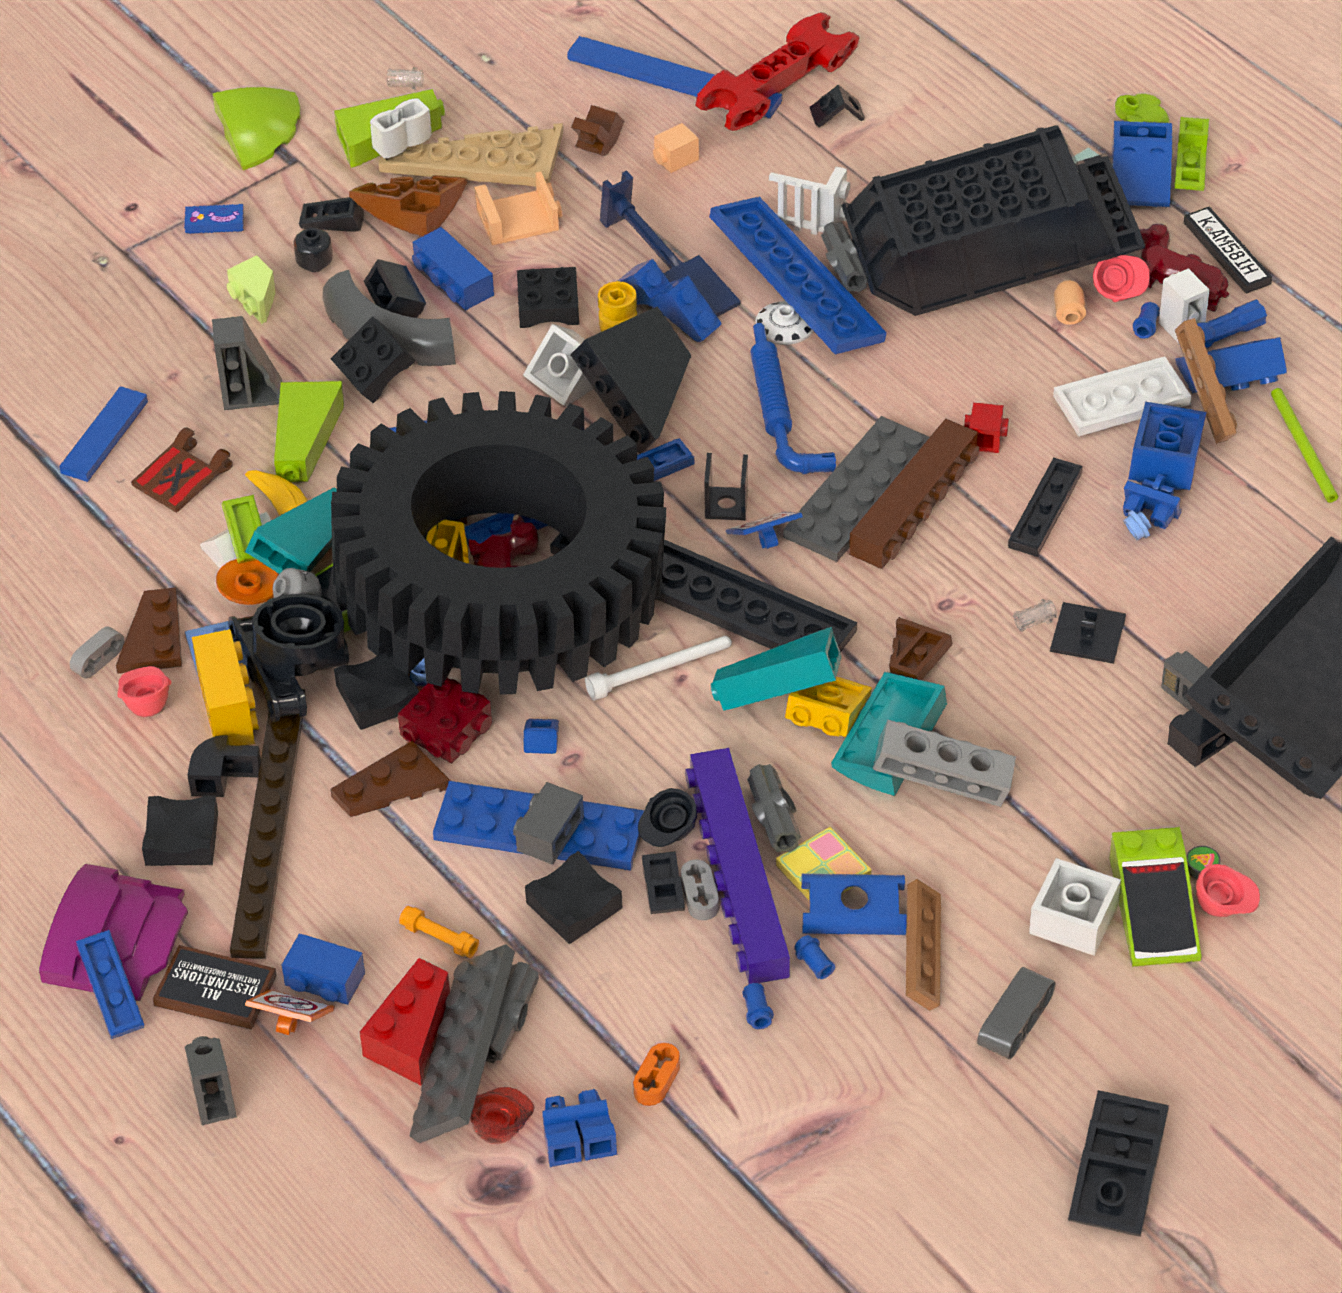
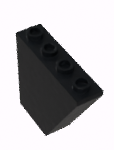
M658 306L585 339L571 354L577 366L626 436L628 435L637 444V452L639 454L644 453L661 435L692 356Z

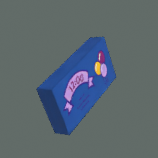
M244 205L185 207V234L244 231Z

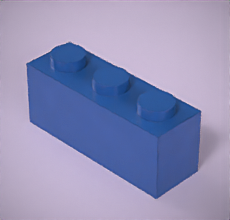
M442 227L413 241L414 255H412V260L415 267L428 275L435 286L442 288L450 300L457 302L465 311L494 296L493 274Z

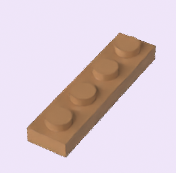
M1195 318L1183 321L1174 331L1203 410L1207 412L1206 418L1216 444L1228 441L1237 433V423L1235 416L1232 412H1229L1225 402V389L1217 380L1214 359L1207 353L1204 344V332L1197 325Z
M916 879L907 884L906 996L931 1011L940 1006L941 894L919 879Z

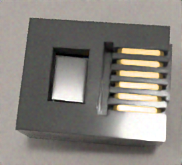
M1188 651L1182 654L1176 652L1164 661L1161 688L1190 711L1193 707L1186 698L1185 693L1204 674L1208 667Z

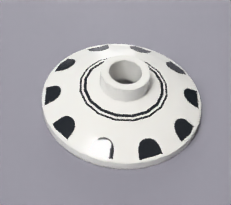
M787 301L775 302L765 306L756 317V323H762L765 326L767 341L774 344H796L804 341L813 333L809 325Z

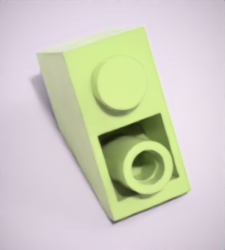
M256 255L227 270L229 283L226 286L230 296L233 299H238L243 304L246 312L249 315H253L262 324L268 319L276 291L273 271Z

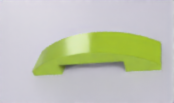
M1180 117L1175 189L1204 191L1209 119Z

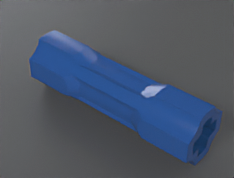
M1256 299L1234 308L1230 313L1206 323H1197V325L1204 332V344L1208 348L1214 342L1238 332H1247L1266 324L1267 313L1264 306Z

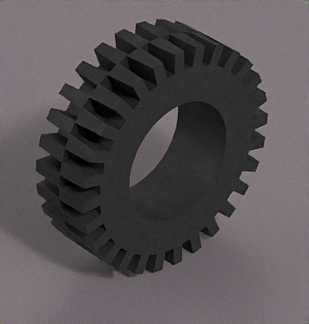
M499 391L498 410H483L479 392L463 393L461 414L454 415L443 397L428 401L427 423L409 408L397 414L396 432L382 423L370 431V448L358 443L350 452V468L341 466L337 475V492H332L331 524L333 585H336L338 606L340 611L347 610L348 626L355 635L367 631L368 649L379 657L393 648L394 668L407 675L424 658L426 682L442 687L451 669L457 668L461 671L462 692L478 694L483 673H498L500 695L516 694L519 672L529 671L537 691L553 688L556 664H559L571 681L575 682L587 677L589 656L601 666L606 667L616 660L618 643L630 648L639 639L640 623L649 625L654 615L655 600L660 598L664 556L666 507H664L661 481L654 482V466L648 457L637 460V444L628 435L613 442V424L602 417L585 429L584 408L571 403L557 420L552 418L550 397L535 394L529 412L516 411L515 392ZM485 513H508L543 522L560 532L571 543L555 555L536 563L519 567L491 568L472 565L451 558L433 547L426 538L428 532L437 525L438 530V523L443 520L455 521L464 517Z

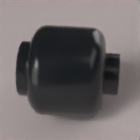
M307 228L298 233L294 238L295 261L299 267L310 272H318L331 263L333 259L331 237L327 232L318 228Z

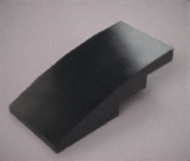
M1100 1090L1097 1091L1068 1221L1141 1237L1169 1105Z

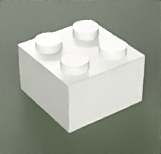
M1056 858L1031 908L1029 934L1095 956L1118 907L1121 879Z

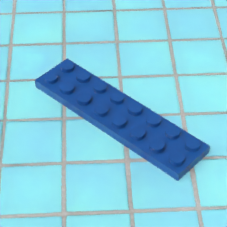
M761 197L711 207L709 215L711 220L787 303L793 307L834 354L885 342L887 332Z

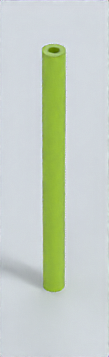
M1275 388L1272 390L1271 396L1326 501L1329 503L1335 502L1338 499L1335 488L1281 388Z

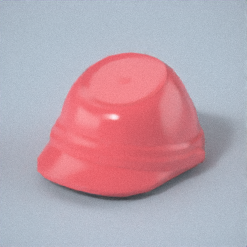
M1124 254L1097 262L1093 269V285L1097 292L1113 302L1137 297L1144 293L1149 285V268L1146 262L1139 257Z
M157 667L138 668L124 673L119 678L117 696L137 716L151 717L158 714L164 708L168 698L169 686L172 682Z
M1213 864L1206 866L1199 873L1196 881L1197 901L1201 908L1209 915L1228 917L1238 913L1246 914L1254 912L1259 906L1260 892L1257 885L1249 877L1226 865Z

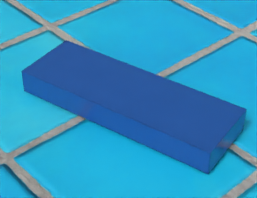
M110 930L76 941V946L110 1038L114 1039L143 1029L144 1022Z

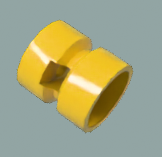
M615 281L609 282L599 289L597 295L598 318L601 332L637 316V295L635 289L630 284Z

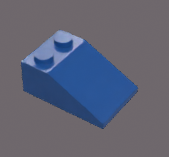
M1145 401L1133 447L1128 479L1142 484L1144 479L1155 481L1158 474L1166 476V486L1172 487L1174 490H1190L1207 412Z

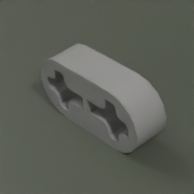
M109 626L102 628L74 652L70 660L71 670L85 679L90 678L120 653L124 645V636Z
M702 860L686 862L681 868V885L688 911L695 919H712L719 911V899L709 864ZM698 874V877L701 878V883L696 884L692 875ZM704 896L705 903L708 905L702 906L699 902V897Z

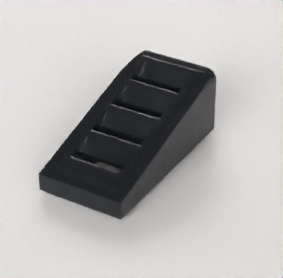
M350 197L303 204L299 226L302 229L318 228L333 231H361L364 209Z

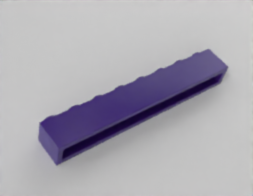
M723 748L690 754V768L685 769L688 788H694L695 794H692V798L697 806V814L701 813L702 819L699 820L702 839H708L710 844L706 846L709 865H715L717 869L714 872L717 892L723 891L724 898H721L722 912L724 918L731 919L732 924L728 925L730 941L732 945L738 944L739 952H736V960L739 972L746 973L748 984L790 978L789 952L730 749Z

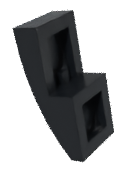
M676 851L642 855L650 914L684 911L685 906Z

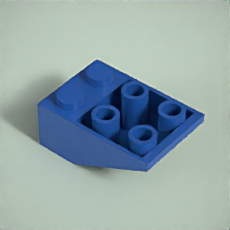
M1114 121L1112 164L1129 205L1170 207L1172 123Z

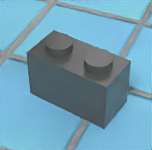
M546 782L540 793L533 795L525 816L519 817L515 823L513 835L516 836L517 851L554 864L584 817L583 795Z

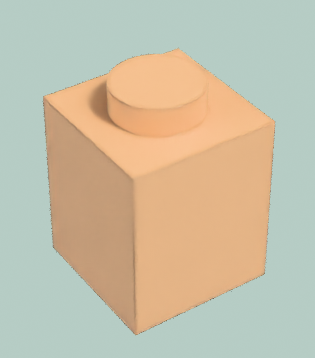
M681 123L654 136L653 156L659 165H663L670 173H673L699 160V138Z

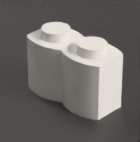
M418 98L407 100L399 104L394 110L382 112L370 121L373 148L383 158L394 157L406 150L407 147L419 145L431 137L429 108Z

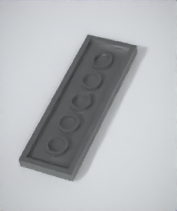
M881 416L799 510L803 517L792 520L783 529V538L838 562L849 549L850 532L929 439V436Z
M506 944L486 951L468 961L461 962L453 973L454 980L450 994L445 1002L446 1008L442 1022L437 1030V1040L429 1058L428 1072L421 1086L422 1093L418 1107L413 1115V1125L409 1135L419 1144L469 1124L515 951Z

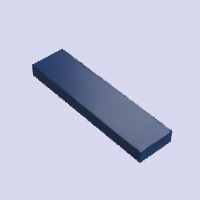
M120 386L60 464L61 474L88 482L147 404V394Z

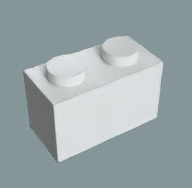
M1189 269L1163 279L1159 324L1177 342L1178 339L1174 330L1183 321L1195 318L1196 323H1206L1209 289Z

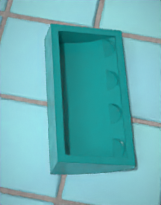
M884 672L832 760V768L864 786L895 796L904 779L873 770L878 741L887 720L903 722L908 726L925 731H932L947 705L945 686Z

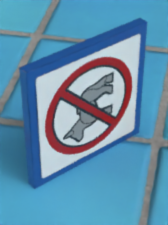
M781 512L726 529V533L746 535L758 531L761 547L768 549L779 545L773 526L803 516L801 512Z

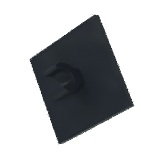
M1063 602L1050 652L1114 664L1126 614Z

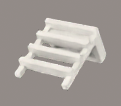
M835 167L827 185L770 173L769 181L778 182V213L776 214L785 224L793 225L794 230L800 231L801 228L811 230V234L817 235L818 231L823 232L824 226L830 222L840 223L846 221L841 205L846 202L850 191V182L847 181V169ZM787 185L795 186V217L787 216ZM804 189L811 190V221L804 220Z

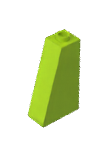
M433 89L335 110L336 133L350 168L381 156L372 145L370 121L373 117L382 112L394 110L399 104L407 100L418 98L429 108L432 133L442 128L441 116H445L442 99L437 100Z
M342 381L281 382L274 455L276 475L290 482L309 481L344 408Z

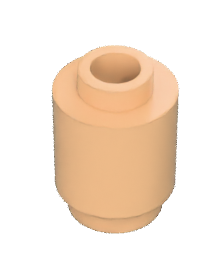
M1067 280L1061 282L1054 292L1056 317L1063 324H1077L1086 316L1083 289L1075 281Z

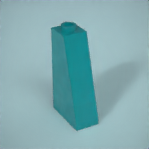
M333 487L258 527L254 531L245 552L279 574L287 568L311 572L332 547L331 500L332 492H337V489Z
M832 627L717 669L713 682L710 685L714 700L716 702L720 701L723 711L835 681L842 656Z

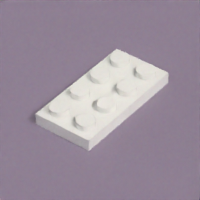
M1165 356L1054 387L1053 397L1078 437L1141 419L1145 401L1180 408L1191 404L1190 393Z

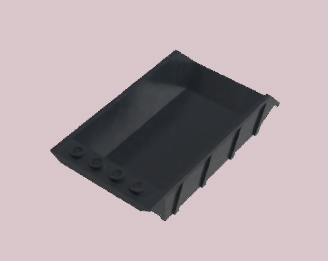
M1058 125L1045 129L1041 127L1034 132L994 144H983V147L936 161L929 160L923 165L882 177L880 175L872 177L873 180L850 204L844 202L841 205L871 294L914 316L1145 249L1141 232L1108 155L1104 153L1077 161Z
M1332 536L1185 693L1186 698L1196 712L1303 794L1322 799L1342 776V541Z

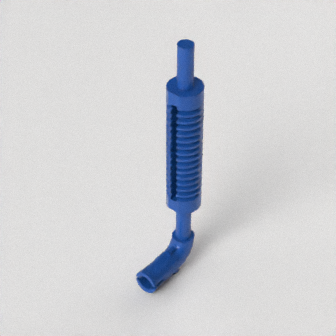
M756 323L753 326L756 344L751 348L750 354L765 429L769 435L775 437L777 444L775 455L779 463L786 469L801 472L802 474L833 472L836 469L834 452L798 454L789 446L787 434L792 429V419L777 348L774 343L767 341L764 324Z

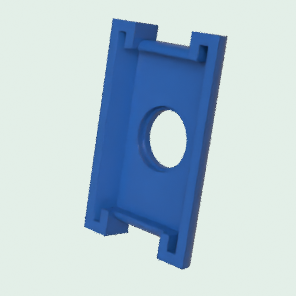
M801 874V889H809L810 913H803L802 934L906 935L907 914H899L898 890H904L905 875ZM854 886L863 889L868 896L867 904L860 909L846 907L841 901V894L846 888Z

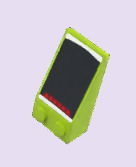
M1180 827L1112 832L1109 859L1113 877L1121 879L1119 907L1132 967L1201 961L1188 864Z

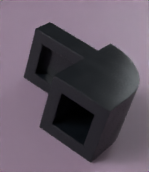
M228 735L215 736L203 741L195 748L190 758L187 776L191 796L216 795V797H224L228 777L258 778L261 762L259 746L229 745Z

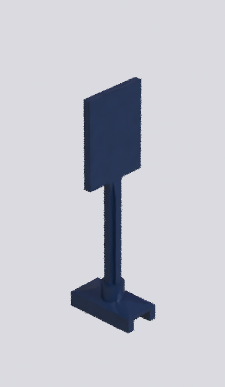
M627 170L622 172L620 182L614 185L608 180L603 182L600 222L606 228L626 219L670 268V270L663 273L668 281L673 282L689 276L717 317L741 304L739 298L700 255L686 262H681L635 211V206L631 203L633 177Z

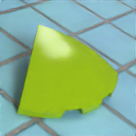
M245 87L212 93L215 112L224 127L225 137L243 170L255 167L274 156V149L281 144L288 145L296 133L295 125L297 119H300V105L295 92L268 87Z

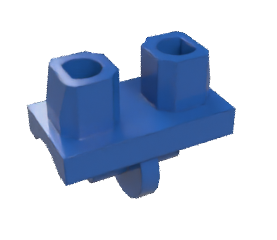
M1158 474L1155 481L1144 479L1142 485L1127 480L1124 486L1125 501L1123 513L1128 517V512L1131 510L1136 514L1142 512L1144 508L1152 510L1150 522L1154 526L1166 529L1173 518L1179 519L1182 509L1179 508L1181 500L1179 497L1173 496L1174 488L1165 485V475Z

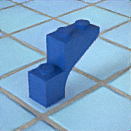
M654 259L634 266L618 280L630 284L635 289L637 305L645 304L653 308L658 306L665 317L696 342L703 341L722 324L689 276L669 282Z

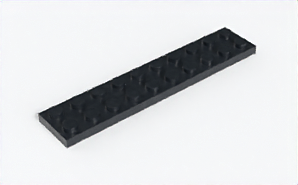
M559 533L550 544L551 553L555 555L571 542ZM664 539L662 584L659 598L664 603L770 649L832 627L841 653L857 632L856 621Z

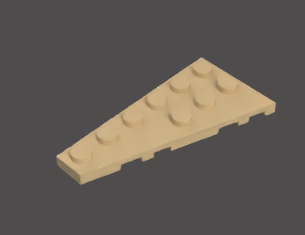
M563 123L553 124V129L538 130V126L527 127V132L520 133L500 130L464 135V139L449 141V137L438 138V143H421L416 146H410L394 157L383 158L381 156L379 172L432 177L433 175L467 178L470 181L536 187V173L538 172L542 173L546 183L551 180L564 132Z

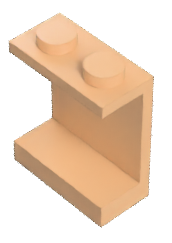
M541 172L536 173V191L492 200L486 184L474 187L476 210L492 245L559 230L558 218L562 217L561 205L558 200L554 201L552 185L550 182L546 183Z

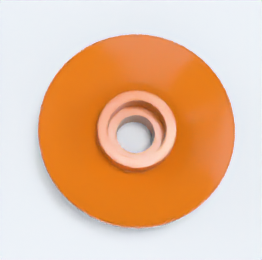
M237 559L227 562L219 569L216 575V586L219 592L232 602L255 605L264 603L274 597L273 584L279 574L259 560L238 564Z

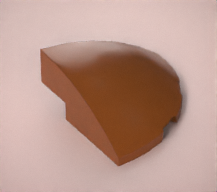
M433 175L431 179H421L414 182L412 176L391 178L390 183H383L377 186L375 183L370 182L349 191V197L381 221L408 233L424 236L436 230L452 212L467 185V178Z

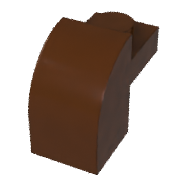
M591 105L586 120L574 118L571 128L578 135L575 147L606 156L616 144L625 121L617 112Z

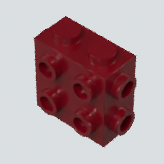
M446 678L442 687L428 683L398 713L400 735L407 742L413 741L415 744L428 750L432 756L442 758L452 764L460 755L467 753L471 744L481 734L489 730L492 724L491 703L480 693L462 692V685L454 679Z

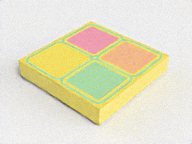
M831 827L799 844L793 851L786 852L776 858V866L808 900L809 889H801V874H871L872 870ZM848 887V888H846V889L842 892V894L845 893L846 891L850 890V889L853 888V887Z

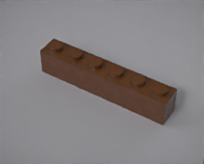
M945 418L850 532L849 555L880 569H883L890 559L894 560L899 553L901 545L913 537L919 523L922 520L928 519L933 506L945 498L951 484L958 482L965 467L976 460L980 449L977 446L978 432Z

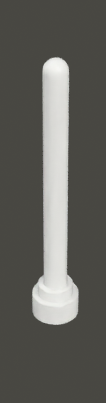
M722 636L611 675L599 672L585 677L587 692L591 699L596 701L607 697L613 687L727 649L731 646L732 641L728 636Z

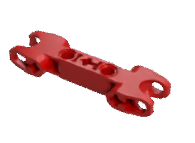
M824 12L805 17L791 27L786 36L787 43L752 65L748 70L738 76L726 69L714 75L698 93L695 106L704 111L716 107L729 110L724 127L730 131L750 126L767 113L770 107L769 97L774 93H779L817 66H821L828 72H833L841 67L858 47L860 36L851 31L840 35L827 32L831 16Z

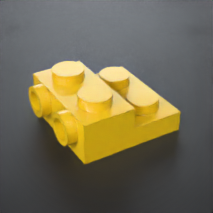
M836 676L835 681L791 692L788 695L785 718L790 719L798 726H812L822 729L825 734L830 736L846 737L858 718L859 712L871 696L872 687Z

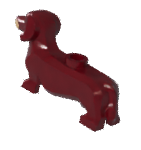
M1153 224L1148 229H1139L1145 245V249L1141 251V259L1146 262L1149 268L1150 279L1148 288H1151L1156 280L1163 285V279L1189 269L1209 289L1207 309L1216 312L1221 297L1227 298L1229 296V293L1226 291L1228 280L1218 267L1202 262L1201 258L1195 254L1185 256L1169 250L1170 233L1166 225Z
M515 515L510 525L511 532L492 535L480 544L475 540L468 539L474 565L491 568L518 567V565L513 566L514 558L518 554H532L538 547L539 536L536 527L531 522L525 523L521 515Z

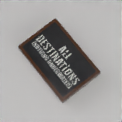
M178 945L156 990L153 1003L157 1007L252 1030L261 1010L245 1006L246 1000L271 989L277 976L276 968Z

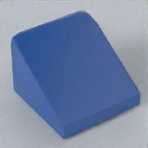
M526 720L524 727V752L556 753L559 720Z

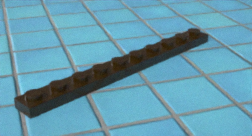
M268 714L230 945L231 958L266 959L303 717H300L298 714L281 717L278 722H272Z

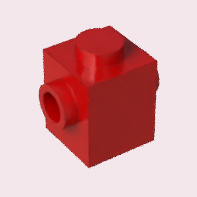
M973 402L971 415H965L964 426L978 432L977 446L980 448L979 451L999 453L1001 436L1007 437L1009 418H1003L1004 405Z

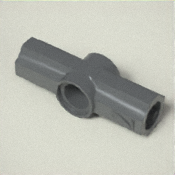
M842 222L828 223L824 226V231L821 235L828 250L826 257L848 292L856 291L859 293L867 288V279L853 239Z
M758 764L750 770V776L747 779L755 800L752 804L753 812L759 822L765 827L771 846L777 852H791L799 846L798 842L801 838L793 813L796 812L795 804L782 787L775 768L771 764Z
M518 962L511 966L486 1062L494 1063L497 1060H502L514 1032H519L525 1023L528 1002L539 980L538 972L530 964Z

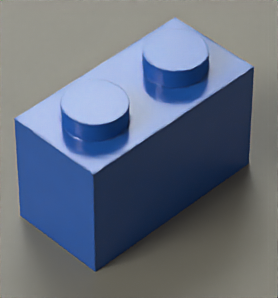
M301 933L298 934L281 964L285 986L297 992L305 991L321 996L329 1002L337 1001L346 1005L351 1001L365 975L362 952Z

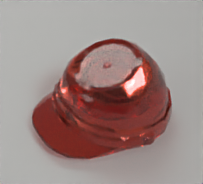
M499 1087L476 1095L470 1119L475 1133L482 1140L489 1144L499 1145L512 1139L524 1127L526 1121L532 1116L535 1107L531 1099L519 1090L511 1087Z

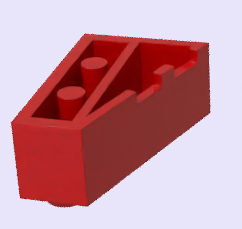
M421 958L417 959L359 1031L363 1057L422 1086L424 1071L428 1059L433 1052L437 1030L442 1022L446 1008L445 1002L450 994L447 971Z

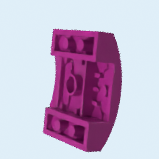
M84 864L68 885L52 921L39 967L42 983L93 992L76 946V941L110 930L136 1001H141L150 977L166 968L178 933L188 915V909L182 903L185 895L184 890L152 884L151 880L119 875L118 869Z

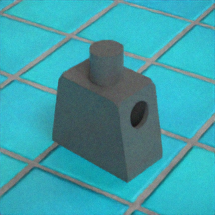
M206 1036L197 1037L184 1048L201 1125L236 1118L227 1065L220 1039H210ZM211 1081L217 1082L219 1090L214 1094H207L205 1084Z

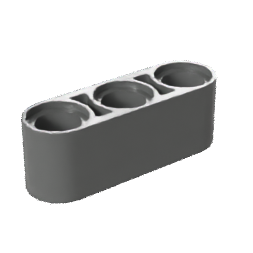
M1022 967L982 1025L977 1044L1005 1058L1012 1059L1050 1002L1055 990L1056 981Z

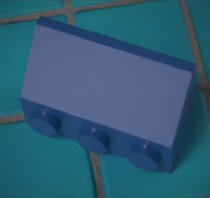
M1280 337L1207 351L1208 355H1211L1214 359L1216 366L1215 374L1218 382L1223 387L1231 386L1232 391L1249 388V381L1259 380L1260 385L1278 381L1277 375L1287 373ZM1175 358L1176 365L1190 391L1197 393L1185 358Z

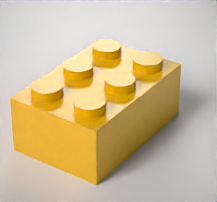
M230 629L192 637L198 678L212 737L228 735L229 745L255 744L253 730H258L259 726L255 710L250 711V709L256 708L252 689L249 686H244L249 684L246 665L238 662L243 660L240 641L233 642Z

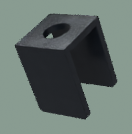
M707 453L704 479L705 519L746 521L748 454H743L741 488L712 487V453ZM729 498L734 500L736 504L732 508L725 509L721 508L718 502L721 499Z

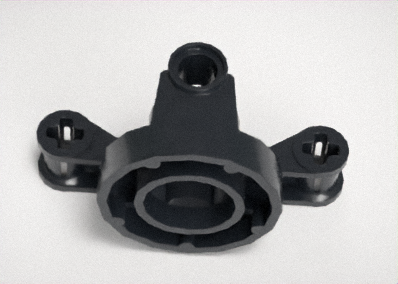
M308 594L282 595L266 601L257 608L253 616L238 619L235 616L228 618V627L231 630L233 642L240 641L247 657L250 678L253 683H260L265 694L272 722H278L281 717L296 714L300 717L307 715L305 695L295 676H306L314 673L316 670L349 664V651L344 639L342 612L334 603L319 596Z

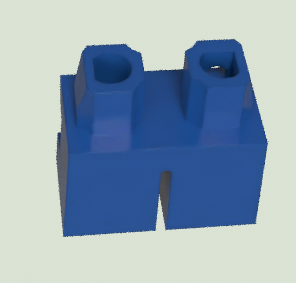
M597 1090L582 1091L578 1094L579 1104L566 1107L564 1097L561 1096L545 1099V1111H542L550 1167L581 1162V1144L585 1161L617 1155L616 1132L610 1120L607 1101L600 1099Z

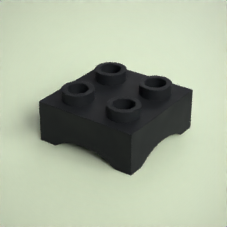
M576 267L517 270L520 328H530L544 322L579 325Z
M373 316L331 358L355 388L373 404L381 396L390 380L401 371L409 368L416 361L394 338L391 332Z
M393 648L383 655L376 656L364 663L342 665L334 668L336 686L360 730L398 717V713L419 693L418 688L410 677L394 668Z
M206 795L191 800H173L161 796H148L147 822L142 844L145 866L213 865L218 821L216 795Z
M579 851L569 856L551 874L541 879L533 880L525 886L526 903L568 944H571L622 909V891L614 884L602 878Z

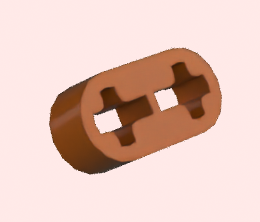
M658 1043L649 1050L633 1081L634 1097L640 1104L653 1106L665 1098L680 1069V1054L676 1046L670 1043ZM665 1057L670 1058V1061L666 1060L663 1063L661 1069L658 1068V1061H663ZM652 1080H655V1088L651 1087L649 1091L643 1090V1087L648 1088Z

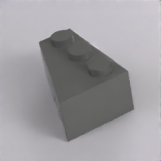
M243 316L212 319L214 348L224 410L279 404L282 378Z

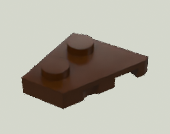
M898 617L896 620V637L893 638L892 644L893 654L890 657L889 663L890 673L923 680L953 645L951 635Z

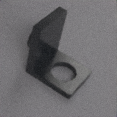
M840 85L835 86L810 106L814 123L819 128L844 108L860 121L865 119L859 101Z

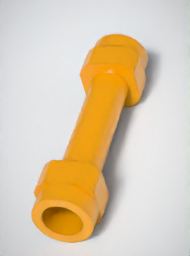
M406 906L400 915L399 923L405 926V929L414 933L421 930L453 946L454 953L462 957L472 958L479 947V940L474 938L472 934L466 931L458 934L426 918L425 911L417 907Z

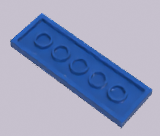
M449 781L433 830V838L435 841L523 854L517 851L516 836L513 835V829L518 818L524 817L528 811L534 793ZM583 801L584 817L557 859L566 861L569 856L579 851L591 865L631 871L641 837L638 832V822L645 810Z

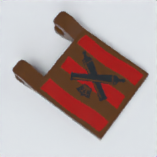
M184 427L178 433L174 442L131 481L133 487L176 513L218 474L228 471L233 465V462L228 459L230 452L225 449H219L209 464L187 452L197 445V440L192 437L195 434L194 431L187 427Z

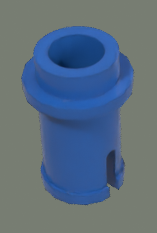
M1146 302L1142 305L1140 315L1134 320L1132 326L1137 337L1146 339L1156 332L1157 326L1155 323L1160 315V308L1157 304Z
M806 935L796 942L794 946L796 950L795 955L799 960L805 961L817 979L823 980L833 973L836 966L819 947V940Z
M759 983L748 984L744 987V991L742 990L748 1010L746 1014L747 1023L754 1029L767 1028L772 1023L774 1013L767 1004L764 986Z

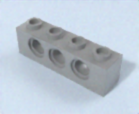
M887 720L879 737L873 770L1001 807L1011 789L1016 757L999 750L977 746L968 741L946 737L934 731H925L908 726L903 722Z

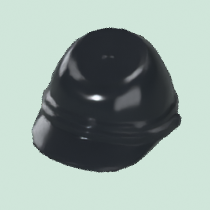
M674 788L660 791L650 798L638 822V832L641 838L655 847H665L684 839L695 827L697 806L694 799L687 792Z

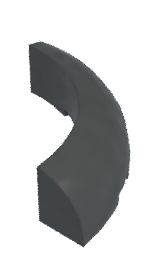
M349 270L335 274L324 285L322 297L325 310L332 323H336L343 331L344 337L348 340L373 316L391 332L394 338L417 361L418 365H456L450 318L421 319L387 311L368 300L358 290Z

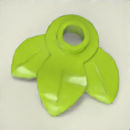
M1121 95L1115 102V113L1122 120L1169 123L1167 112L1160 106L1161 100L1153 95Z

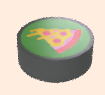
M1196 846L1190 849L1186 856L1189 875L1196 879L1206 866L1220 864L1221 861L1218 852L1208 846Z

